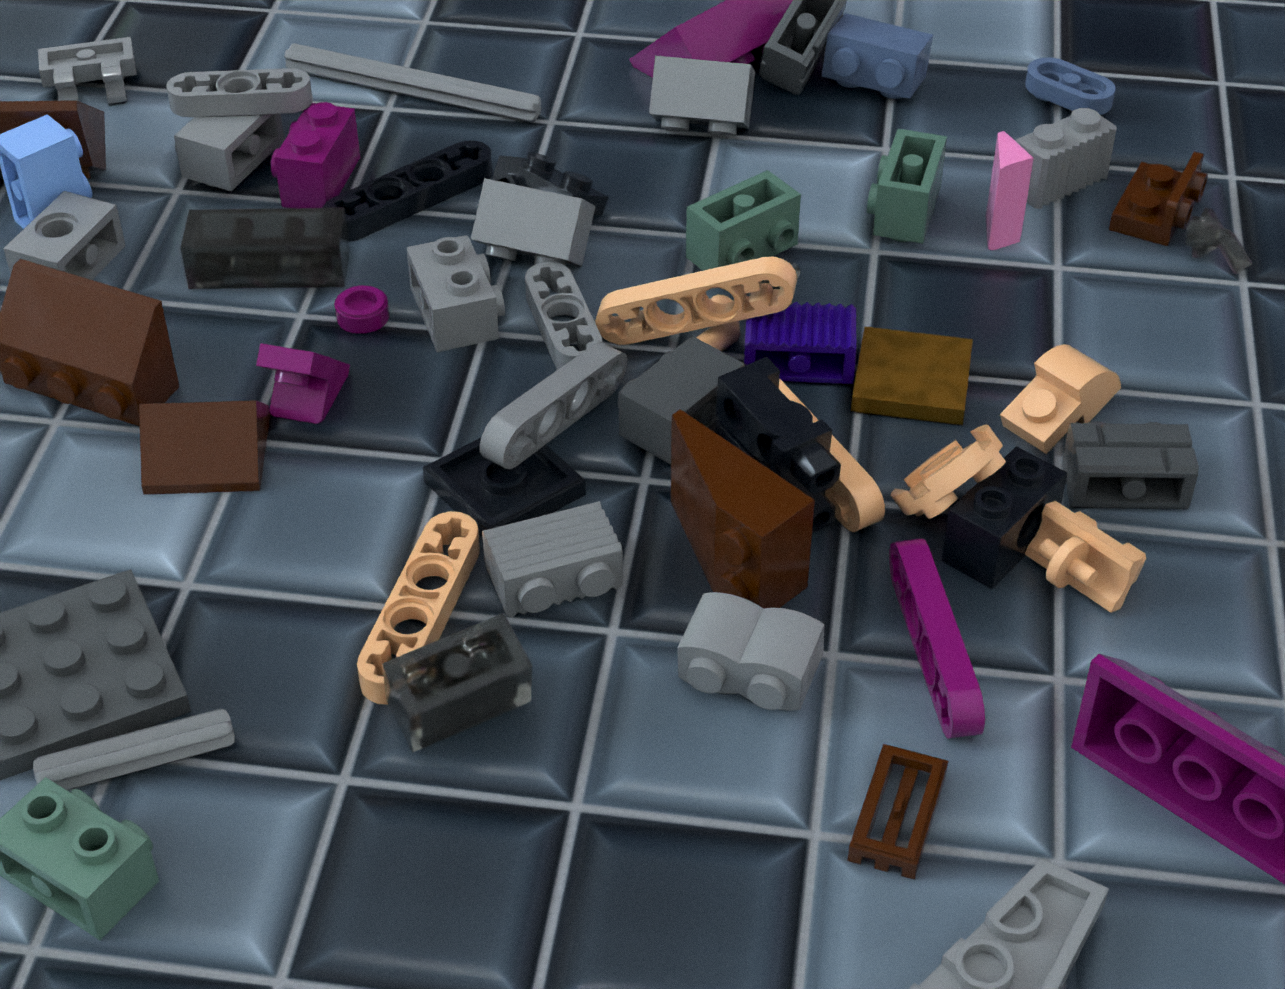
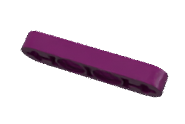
M923 538L892 542L889 549L891 580L941 729L947 739L981 735L985 727L983 696L929 546Z

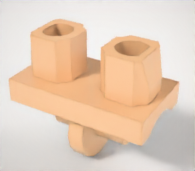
M1057 501L1045 504L1042 511L1040 528L1025 552L1026 556L1047 569L1046 580L1057 588H1063L1069 584L1110 613L1121 609L1131 585L1136 582L1146 560V554L1129 542L1121 544L1098 529L1095 520L1081 511L1074 513Z

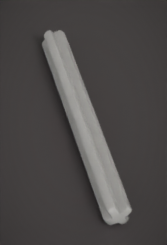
M296 43L291 44L289 49L285 51L286 67L301 69L309 75L530 123L537 120L542 109L541 98L530 93Z

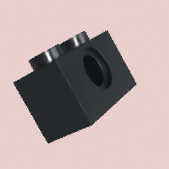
M1017 446L1004 457L1006 462L1000 469L972 487L949 509L942 562L990 589H993L1026 556L1027 547L1040 528L1042 511L1045 504L1053 501L1062 503L1067 472Z

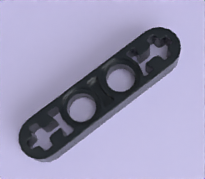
M462 141L331 198L323 206L327 235L337 241H355L483 184L484 178L490 179L492 176L491 149L488 145L479 141ZM425 180H438L434 182H422ZM385 198H397L395 200L382 201Z

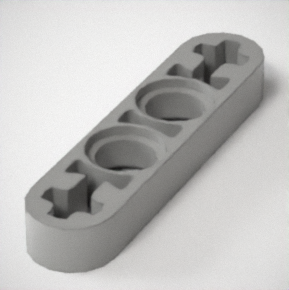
M597 342L498 411L491 418L482 434L480 441L481 455L506 469L518 466L616 391L626 372L627 355L602 342Z

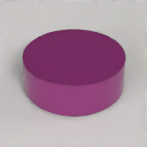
M366 285L354 286L341 292L335 299L336 320L338 325L345 331L357 334L370 333L382 328L389 320L387 296L378 288Z

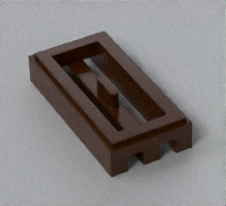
M883 744L849 845L847 861L861 865L863 857L875 860L874 869L888 872L890 865L902 868L901 876L915 880L945 781L948 761ZM893 764L905 766L882 841L870 839ZM919 771L930 773L906 849L896 846Z

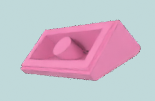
M1005 131L997 134L986 211L987 246L992 251L1020 242L1033 165V157Z

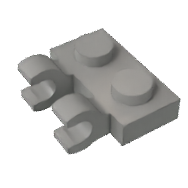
M131 37L38 49L39 73L43 87L55 86L59 101H79L77 85L81 82L103 80L105 83L108 104L127 101L123 79L127 76L137 75Z

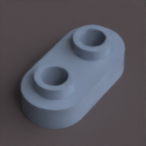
M1050 57L1033 60L1027 68L1026 89L1041 101L1052 102L1071 111L1079 108H1090L1097 111L1100 115L1109 112L1113 106L1116 88L1114 83L1104 76L1064 60Z

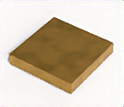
M864 326L851 411L963 425L973 339Z

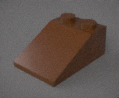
M681 409L672 414L671 503L712 591L745 598L763 609L782 607L808 587L815 500Z

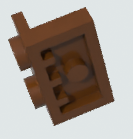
M1194 151L1183 172L1175 171L1163 164L1141 162L1112 213L1109 230L1168 246L1177 228L1186 229L1193 211L1194 202L1199 203L1204 193L1208 179L1207 173L1200 172L1204 154Z

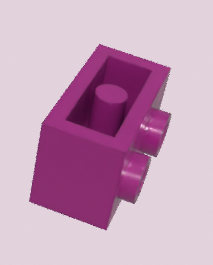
M328 102L312 103L303 110L297 121L291 123L288 136L281 147L274 150L271 159V173L278 180L282 207L323 213L324 204L341 193L361 158L355 108L335 106Z

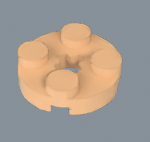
M982 425L970 431L976 441L964 449L955 440L918 466L904 479L910 488L909 491L897 488L892 491L891 497L906 516L915 514L918 517L925 514L928 519L939 515L958 499L953 490L972 477L978 483L991 476L1005 464V459L999 453L1003 444L989 425Z

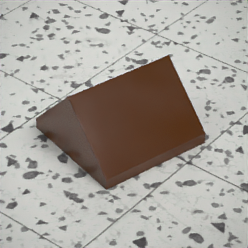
M257 400L139 404L141 486L144 495L260 491L270 419L269 405Z

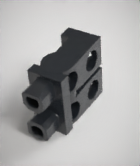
M768 357L719 376L716 416L719 420L715 422V433L815 500L812 533L831 525L835 519L836 506L825 496V491L832 488L839 480L841 463L830 453L832 429L822 419L813 423V416L805 406L790 401L779 390L780 370Z

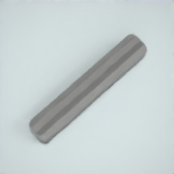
M220 708L43 755L34 760L33 770L37 784L46 777L68 791L230 747L234 744L235 735L230 715L226 709Z

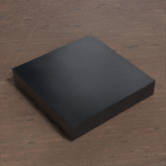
M480 437L423 467L424 482L455 512H462L471 516L477 523L481 537L484 530L551 514L586 495L585 479L547 445H544L518 466L506 469L481 455Z

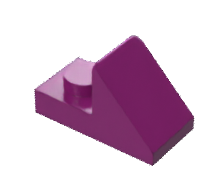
M260 343L256 366L276 371L269 409L270 414L274 417L314 424L321 423L325 419L346 381L350 369V364L315 352Z

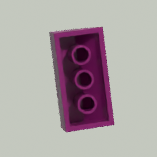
M725 0L676 26L629 60L634 68L652 78L655 56L749 64L756 60L752 53L753 51L759 49L763 55L766 43L793 0Z
M1097 654L1090 663L1071 748L1285 884V757L1275 749L1265 746L1227 723L1217 714L1204 709L1166 686L1161 680L1146 674L1127 661Z

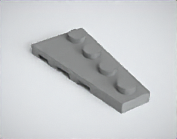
M1042 858L986 913L985 921L966 940L960 938L942 956L941 964L919 986L914 983L909 989H1062L1105 905L1109 888Z

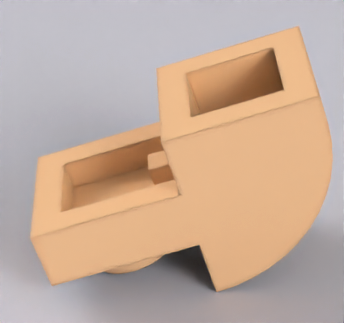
M1066 344L1058 345L1048 350L1034 363L1036 377L1000 414L1002 425L1047 454L1068 432L1070 423H1088L1121 389L1120 378L1115 372L1072 346Z

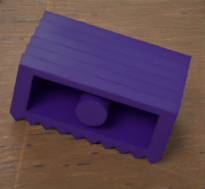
M796 301L778 313L746 319L745 365L768 357L780 370V379L785 382L853 385L857 346L856 307L852 304L844 307L841 303L834 306L830 303L821 305L818 302L812 306L806 302L801 306Z

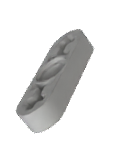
M296 68L186 72L172 77L166 84L171 111L181 117L296 113L305 110L313 102L310 76L307 72Z
M542 262L530 267L525 274L526 301L552 361L558 370L593 344L602 342V336L574 276L567 266L557 262ZM548 287H551L552 291L557 292V294L550 295ZM560 315L575 317L574 320L554 321L551 318ZM577 341L579 351L575 347L570 346V343Z

